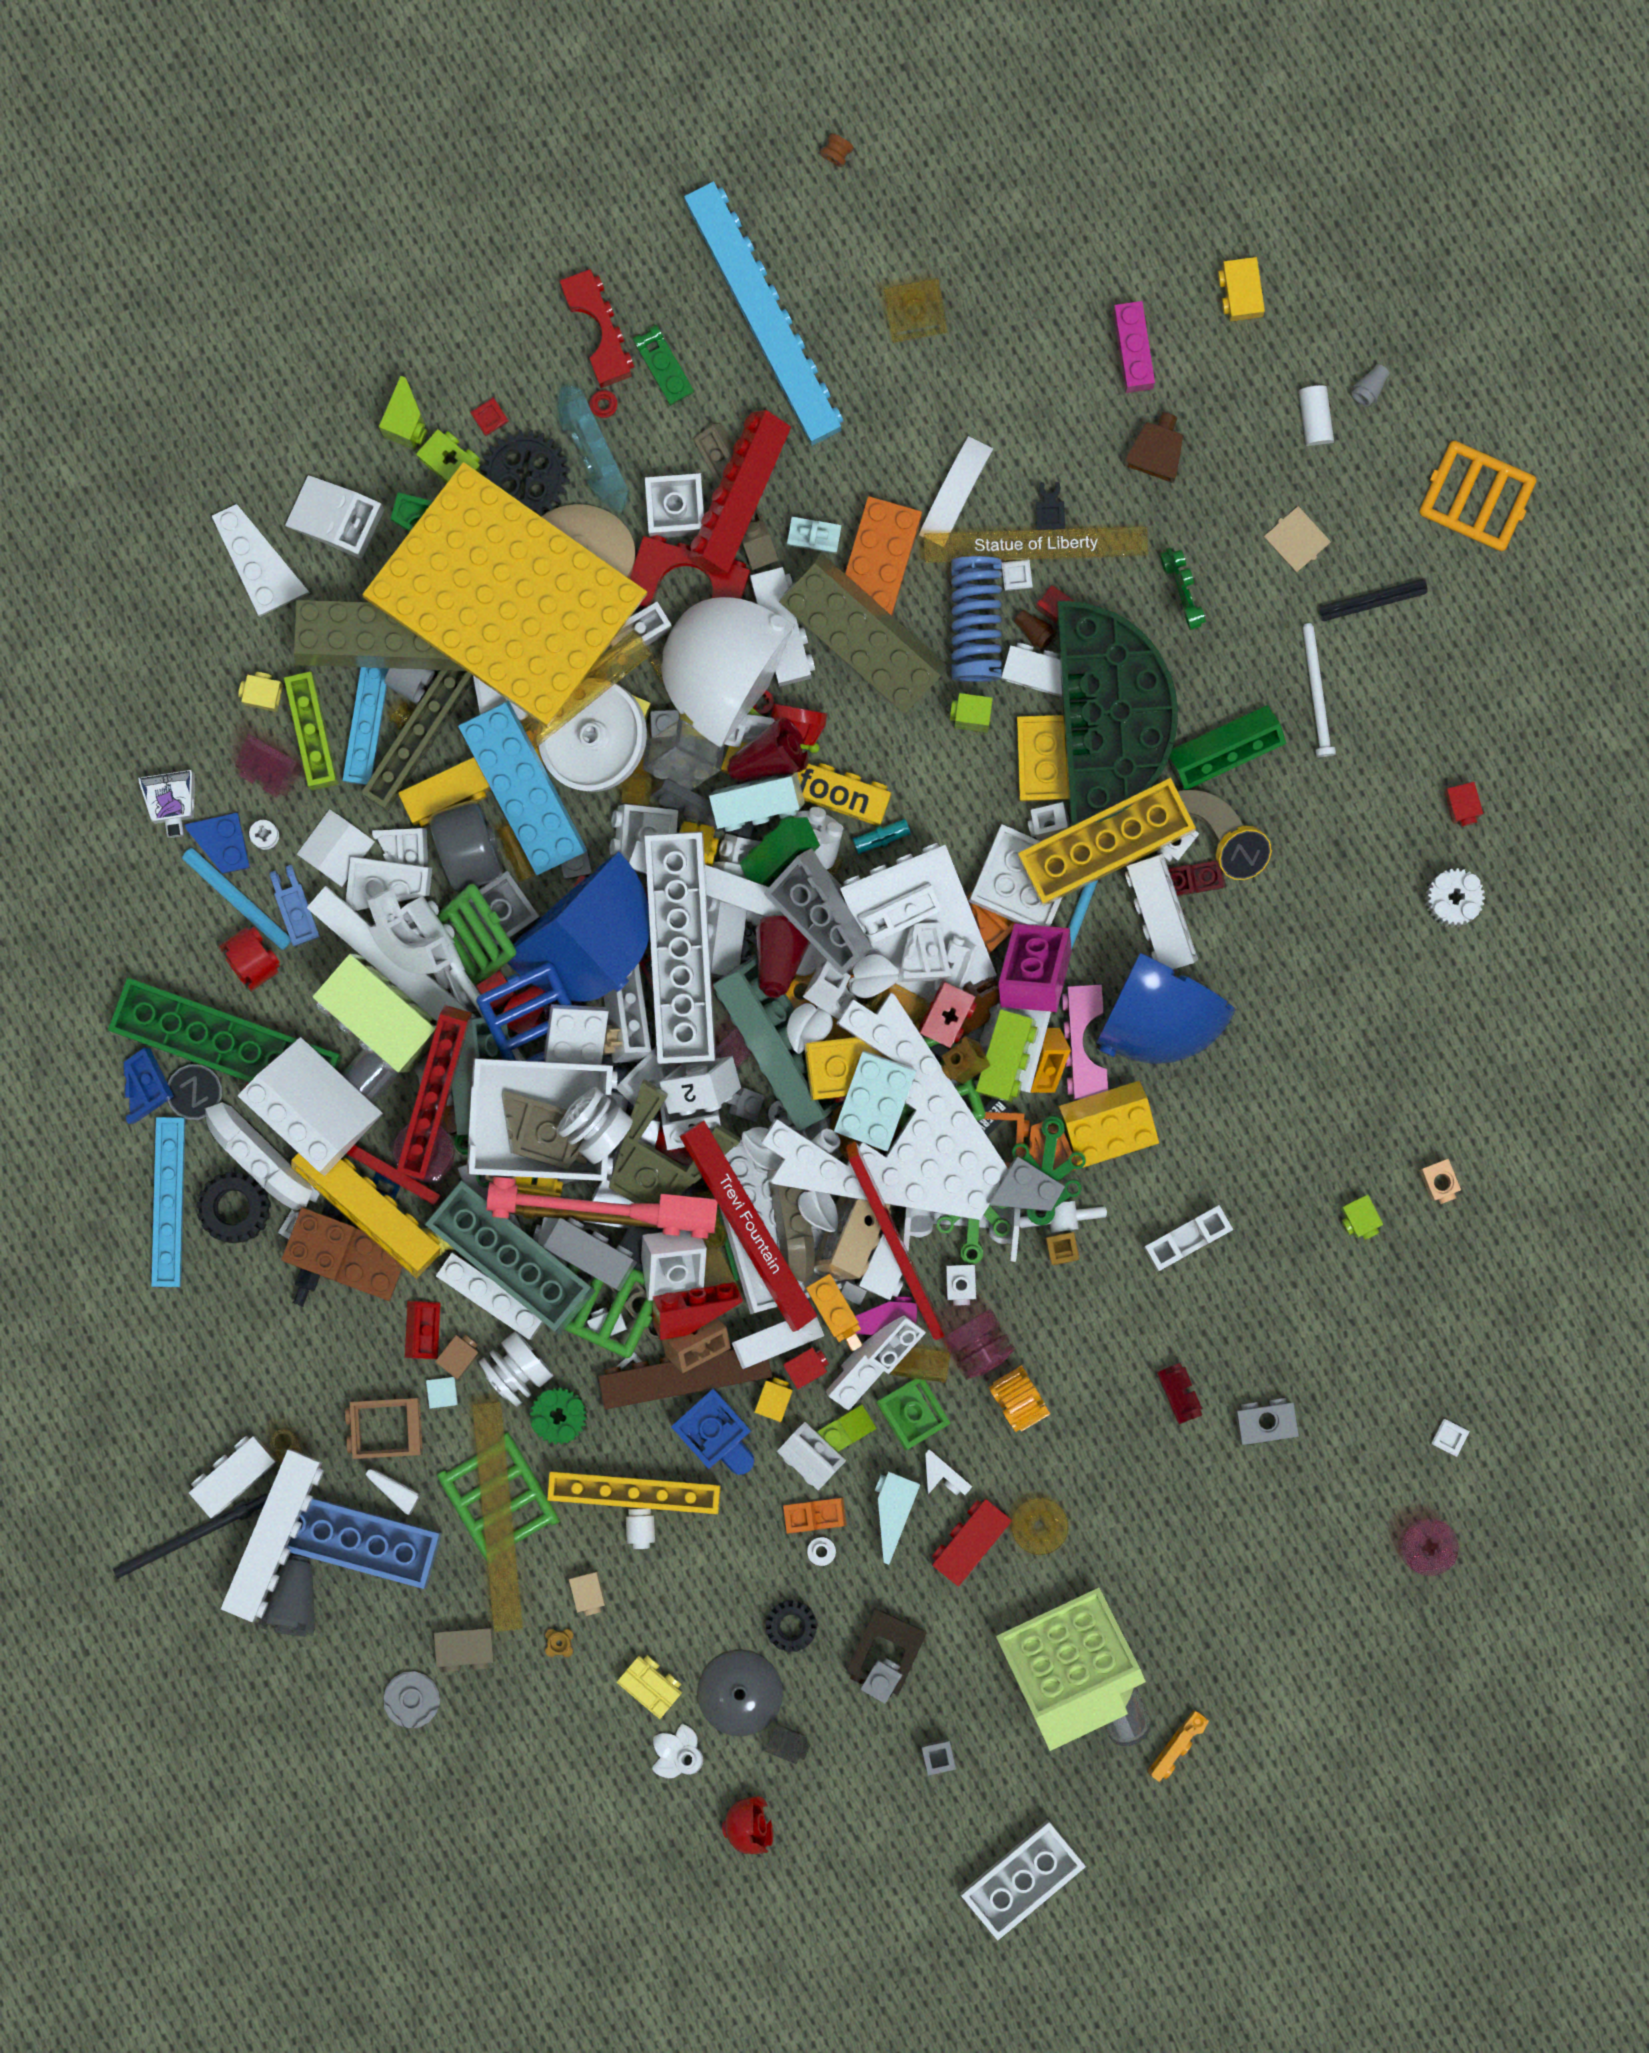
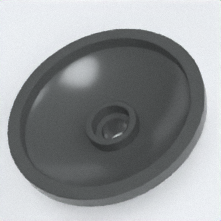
M737 1650L718 1656L706 1667L699 1681L698 1702L704 1717L713 1727L728 1735L748 1736L760 1732L775 1719L782 1704L783 1688L778 1672L767 1659L754 1652ZM737 1689H742L745 1692V1697L742 1700H738L734 1696V1692Z

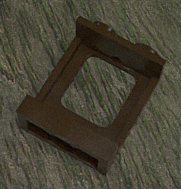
M875 1608L847 1668V1672L851 1673L850 1679L862 1685L864 1684L868 1675L862 1672V1664L874 1638L882 1637L905 1649V1654L898 1670L903 1675L890 1697L893 1693L899 1695L927 1632Z

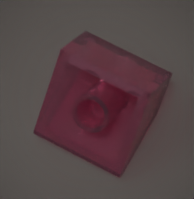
M250 734L247 735L235 767L241 771L238 776L251 784L255 780L264 784L265 786L262 790L275 798L279 794L286 798L303 770L296 761Z

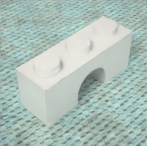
M1220 1205L1143 1248L1158 1272L1227 1234L1233 1228Z

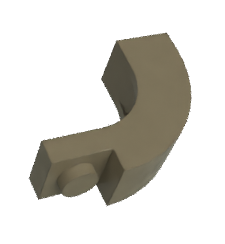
M1198 790L1178 791L1189 815L1204 822L1218 844L1228 832L1232 833L1238 830L1237 827L1244 826L1235 811L1219 797Z

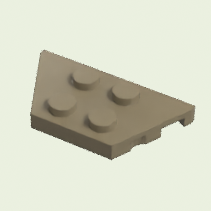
M502 1091V1102L511 1153L562 1169H568L580 1153L579 1146L583 1139L575 1144H569L567 1142L568 1136L562 1137L557 1133V1127L567 1110L508 1091Z

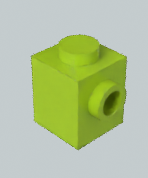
M1365 1195L1340 1208L1345 1216V1219L1341 1221L1348 1235L1354 1234L1355 1238L1362 1236L1364 1240H1367L1379 1233L1377 1228L1382 1226L1383 1223L1369 1195Z

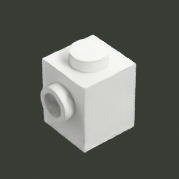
M975 1265L946 1266L947 1300H953V1306L970 1305V1300L976 1299Z

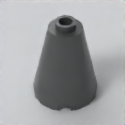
M291 1556L290 1560H287L285 1565H282L278 1574L280 1576L274 1591L270 1592L267 1599V1609L262 1619L259 1618L258 1627L267 1630V1626L271 1625L275 1627L274 1632L293 1636H306V1632L310 1636L314 1635L312 1565L307 1563V1558Z

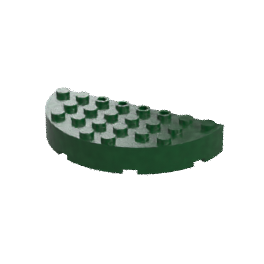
M1057 601L1070 827L1152 787L1166 766L1173 748L1178 724V704L1173 679L1166 663L1152 641L1138 627L1115 612L1089 603ZM1129 805V806L1123 808V810H1120V811H1118V812H1116V813H1114V814H1112V815H1110V816H1108V817H1105V818H1103V819H1101V820H1099V821H1097V822H1095V823H1099V822H1102V821H1104V820H1107V819H1109V818H1111V817H1114V816H1116L1117 814H1119V813L1123 812L1124 810L1128 809L1131 805Z

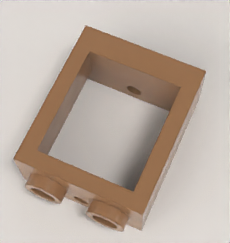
M420 1398L350 1402V1408H345L346 1425H351V1436H347V1452L352 1453V1459L423 1455ZM407 1406L409 1448L362 1451L360 1409Z

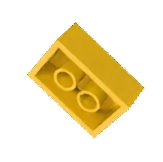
M1140 1080L1059 1106L1071 1151H1080L1086 1157L1085 1165L1082 1168L1159 1144L1149 1102ZM1079 1155L1074 1156L1077 1165H1080L1083 1162L1082 1157Z

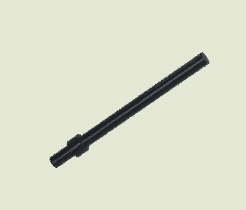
M265 1493L247 1503L242 1501L234 1505L233 1510L113 1568L115 1576L119 1579L238 1519L242 1521L252 1516V1512L264 1507L268 1495Z

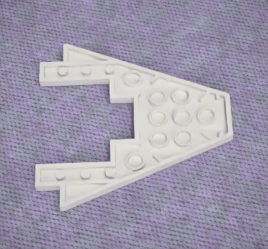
M889 993L876 1014L854 999L851 1000L836 1024L891 1061L917 1070L905 1103L914 1109V1112L886 1156H883L864 1142H861L858 1146L885 1204L980 1220L989 1207L988 1202L1007 1172V1166L951 1080L942 1071L941 1065L896 996ZM774 1120L760 1142L761 1145L783 1159L771 1177L770 1183L868 1201L850 1161L845 1165L779 1120Z

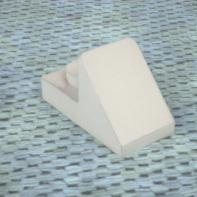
M928 1450L925 1453L928 1494L944 1477L947 1479L944 1485L956 1496L959 1492L966 1495L972 1486L932 1451Z

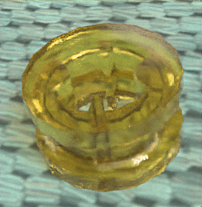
M404 702L393 712L389 721L397 723V728L401 730L415 710H409L408 704Z

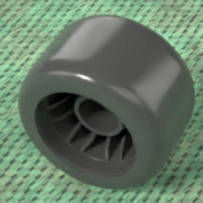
M475 800L465 801L436 811L430 816L429 822L432 835L447 878L455 891L461 892L469 884H475L478 887L493 882L502 876L503 868L497 851L498 844L491 825H488L479 802Z

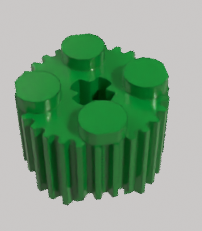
M553 1388V1391L548 1389L542 1392L541 1396L537 1397L538 1401L533 1402L535 1406H531L533 1412L530 1413L532 1416L530 1419L532 1421L531 1427L538 1434V1437H543V1441L548 1440L550 1444L554 1442V1445H558L559 1442L562 1445L570 1443L571 1440H576L575 1436L579 1437L581 1435L580 1431H584L583 1426H587L585 1420H588V1417L585 1416L588 1411L584 1410L586 1405H583L584 1401L579 1399L580 1396H575V1392H570V1389H565L564 1391V1388H559V1390ZM558 1408L563 1409L562 1414L566 1416L565 1422L560 1421V1424L554 1423L555 1418L552 1417V1412H557Z

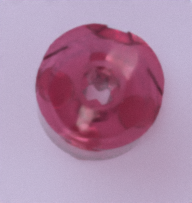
M1421 1518L1411 1522L1403 1530L1398 1542V1550L1401 1560L1410 1570L1425 1576H1436L1446 1572L1455 1564L1459 1544L1456 1534L1446 1523L1432 1518ZM1427 1539L1430 1543H1435V1548L1431 1549V1554L1427 1551H1422V1546L1426 1545Z

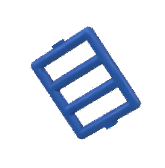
M550 962L520 976L517 973L506 978L508 982L476 998L479 1009L504 1060H516L512 1052L513 1049L547 1034L549 1020L508 1040L501 1026L555 1000H558L560 1005H572L555 966ZM547 976L552 990L495 1016L490 1002ZM545 1051L524 1061H545Z

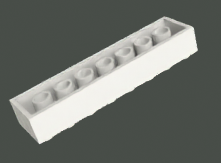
M703 831L646 834L645 852L658 1064L715 1061L716 1051Z

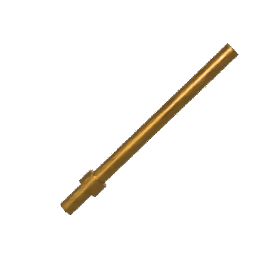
M516 1205V1212L509 1213L523 1215V1218L526 1219L546 1217L568 1220L571 1217L578 1221L657 1228L655 1225L632 1219L630 1216Z

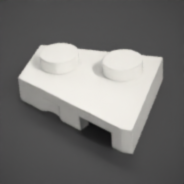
M427 828L372 831L374 839H378L384 851L383 856L386 861L428 867Z

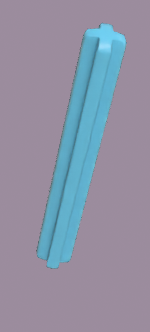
M190 848L183 854L182 859L273 943L282 950L288 947L291 943L290 937L198 852Z

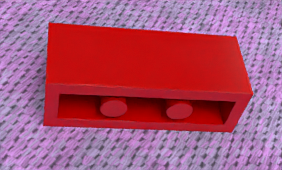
M978 1499L967 1512L970 1518L963 1525L959 1522L949 1534L953 1538L946 1547L941 1544L931 1556L935 1560L932 1566L958 1587L1012 1522L1008 1516L987 1499H984L982 1503Z

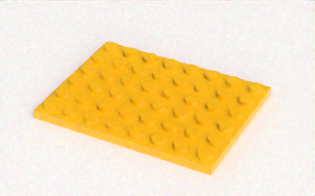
M463 462L362 595L363 598L542 725L548 727L646 597L647 591Z

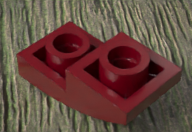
M1217 860L1168 869L1177 896L1226 888L1224 873L1219 867Z

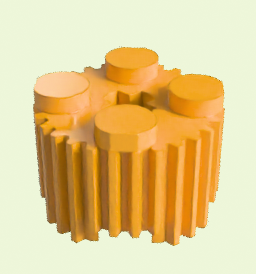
M1022 1365L994 1381L993 1385L988 1387L1002 1409L1006 1407L1002 1412L1015 1432L1019 1430L1022 1432L1050 1415L1036 1387L1029 1377L1026 1376L1028 1374Z

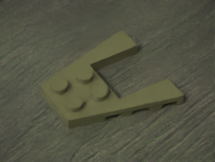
M645 1079L640 1086L631 1115L633 1123L624 1137L609 1188L633 1203H660L661 1193L682 1195L702 1175L694 1161L686 1168L640 1140L668 1096V1093ZM716 1124L711 1132L724 1155L733 1147H736L741 1138Z

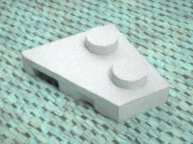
M940 922L915 923L909 929L898 976L899 982L946 980L951 977Z

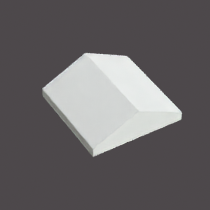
M329 809L297 855L343 887L348 880L350 857L364 858L375 841Z

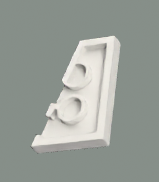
M656 1046L617 1085L616 1089L634 1106L644 1079L661 1089L660 1081L680 1065L691 1062L658 1064Z

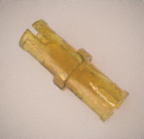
M507 825L498 829L497 833L506 850L505 857L507 860L510 859L518 882L535 876L511 826Z

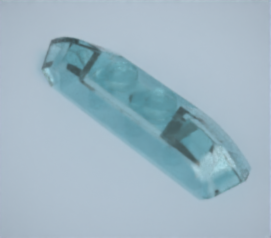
M562 385L558 400V412L564 432L574 429L576 431L571 434L578 449L584 448L587 458H584L583 461L589 474L594 472L596 474L587 481L592 491L607 506L622 513L630 493L582 390Z

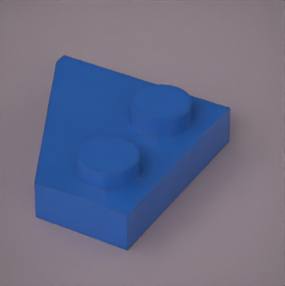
M238 813L185 824L186 830L222 874L250 868Z
M151 1048L141 1049L124 1062V1076L126 1078L125 1098H129L130 1115H126V1121L128 1124H134L174 1096Z

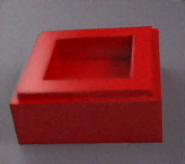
M494 397L470 412L485 436H488L509 422Z

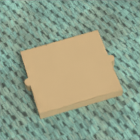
M1299 506L1284 519L1280 518L1278 524L1264 536L1296 573L1310 560H1316V555L1331 543Z

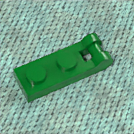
M657 325L649 328L650 331L642 336L638 334L632 340L669 405L672 406L695 392ZM656 341L659 348L649 352L647 345Z

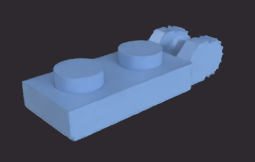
M289 865L286 866V873L292 887L288 889H282L281 880L276 871L269 874L276 891L274 895L292 945L296 947L320 938V934L312 912L307 909L309 904L303 887L298 882L293 866Z

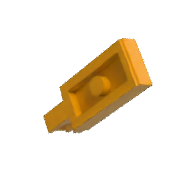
M829 1273L805 1287L833 1337H836L838 1342L845 1339L851 1351L861 1347L862 1344L856 1335V1332L861 1330L858 1325L859 1322L831 1274Z
M1193 1710L1148 1769V1774L1158 1782L1162 1778L1167 1779L1175 1769L1173 1763L1178 1756H1184L1192 1746L1190 1741L1192 1737L1196 1734H1202L1209 1721Z

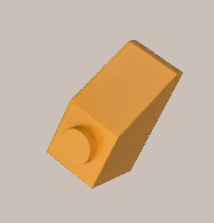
M1047 1028L1030 1093L1056 1092L1071 1051L1060 1028Z

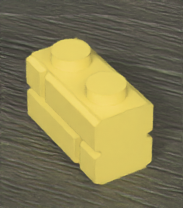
M639 1655L617 1683L656 1717L661 1719L682 1694L683 1691L679 1689L682 1684L671 1674L668 1673L665 1677L657 1670L660 1665L650 1656L646 1655L643 1658Z

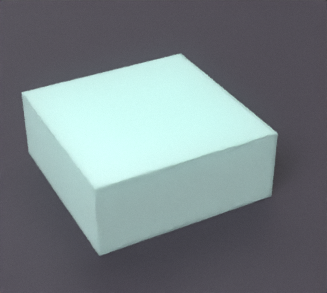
M455 1377L426 1380L429 1409L458 1405Z

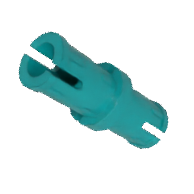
M903 818L884 827H881V825L876 826L874 831L856 838L854 837L852 840L858 855L879 846L887 847L889 842L910 836L911 832L906 819Z

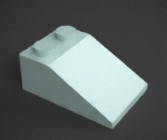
M888 1471L886 1476L880 1475L875 1491L879 1492L878 1505L883 1561L888 1565L920 1487V1483Z

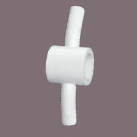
M1075 1201L1063 1202L1055 1208L1053 1220L1046 1225L1050 1224L1051 1233L1078 1230V1221L1105 1218L1107 1210L1104 1206L1076 1210ZM1028 1216L1020 1217L1021 1228L1041 1226L1031 1222Z

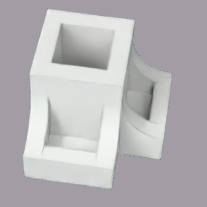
M829 961L822 962L817 967L803 997L836 1019H839L853 995L846 987L851 975L848 973L842 975Z

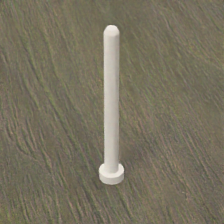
M1307 623L1303 626V634L1320 747L1316 749V756L1318 758L1336 755L1335 747L1330 745L1314 626L1311 623Z

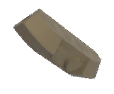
M767 1170L769 1181L776 1170ZM769 1182L780 1252L796 1280L805 1283L814 1274L815 1266L812 1227L801 1215L798 1207V1198L806 1190Z

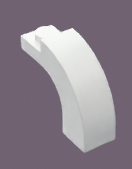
M393 889L384 890L367 900L375 924L369 927L371 935L381 951L398 967L415 974H430L453 963L444 936L424 938L416 934L408 926Z

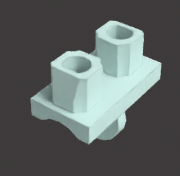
M792 517L787 545L837 554L841 525Z

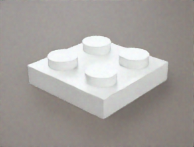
M551 1004L544 1052L545 1061L601 1064L609 1012L607 1007Z

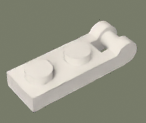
M928 883L874 910L862 913L858 919L861 925L865 926L868 931L866 936L869 942L875 943L939 913L943 909L931 884ZM884 918L886 925L878 927L876 921Z

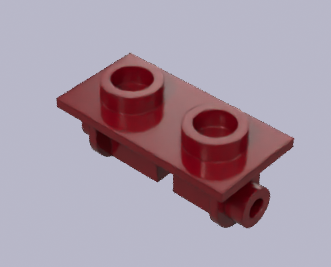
M1181 1362L1157 1372L1179 1425L1202 1416L1201 1409L1203 1407L1200 1405L1195 1391L1187 1393L1186 1388L1192 1386L1186 1367H1182Z

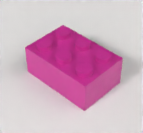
M1014 924L999 980L1001 1007L1057 1012L1072 953L1070 928Z

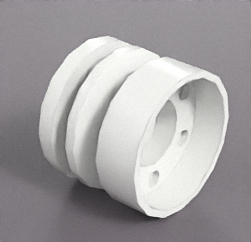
M593 1087L579 1097L566 1111L557 1127V1133L560 1136H568L567 1142L569 1144H575L583 1139L579 1146V1152L592 1164L600 1162L609 1155L625 1137L633 1123V1119L620 1107H614L606 1113L611 1099L608 1097L601 1098L602 1091L597 1087Z
M514 1331L501 1342L507 1353L505 1357L492 1350L490 1355L496 1364L493 1366L486 1358L481 1359L479 1364L483 1368L487 1380L503 1398L518 1407L523 1403L516 1393L518 1389L529 1398L531 1393L525 1384L530 1380L536 1386L541 1387L554 1375L541 1358L538 1359L531 1350L533 1348L517 1331Z

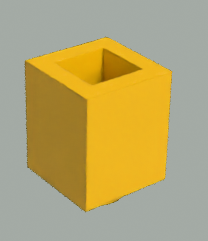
M773 1377L772 1382L766 1381L754 1413L782 1422L793 1390L788 1388L789 1382Z

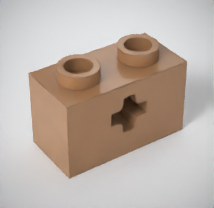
M718 1318L687 1336L662 1340L665 1356L682 1374L731 1348L727 1328Z

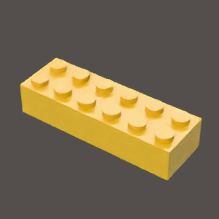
M1169 778L1019 852L1018 858L1042 906H1046L1194 833L1196 827L1172 779ZM1131 805L1128 809H1126V810H1124L1123 812L1117 814L1116 816L1111 817V818H1109V819H1107V820H1104V821H1102V822L1095 823V822H1097V821H1099V820H1101V819H1103V818H1105V817H1108V816H1110V815H1112V814H1114V813H1116V812H1118V811H1120V810H1123V808H1125V807Z

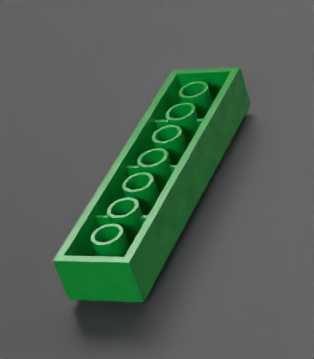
M128 977L108 1031L249 1083L298 1040ZM309 1044L338 1071L342 1060L341 1055Z

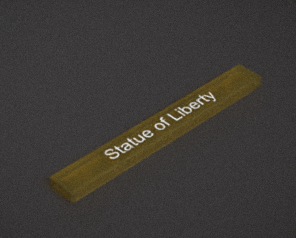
M1147 527L924 534L925 563L951 562L955 558L971 556L994 557L1002 561L1148 556Z

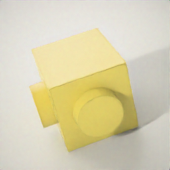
M256 672L255 676L247 675L246 681L241 682L239 697L242 698L241 702L245 706L277 712L283 684L280 681L271 680L272 675Z

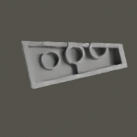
M812 848L798 855L765 891L764 894L842 975L853 969L873 949Z

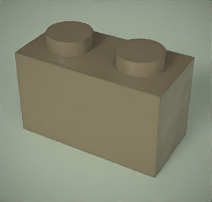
M493 1627L437 1631L434 1633L436 1667H443L444 1672L460 1671V1665L471 1664L472 1670L489 1668V1663L495 1662Z

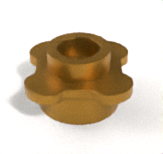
M554 1629L548 1630L545 1634V1637L548 1639V1647L545 1649L546 1655L549 1657H554L555 1655L570 1657L573 1654V1648L571 1647V1639L574 1636L573 1632L569 1629H565L563 1632L555 1631ZM560 1640L562 1642V1645L558 1646L557 1641Z

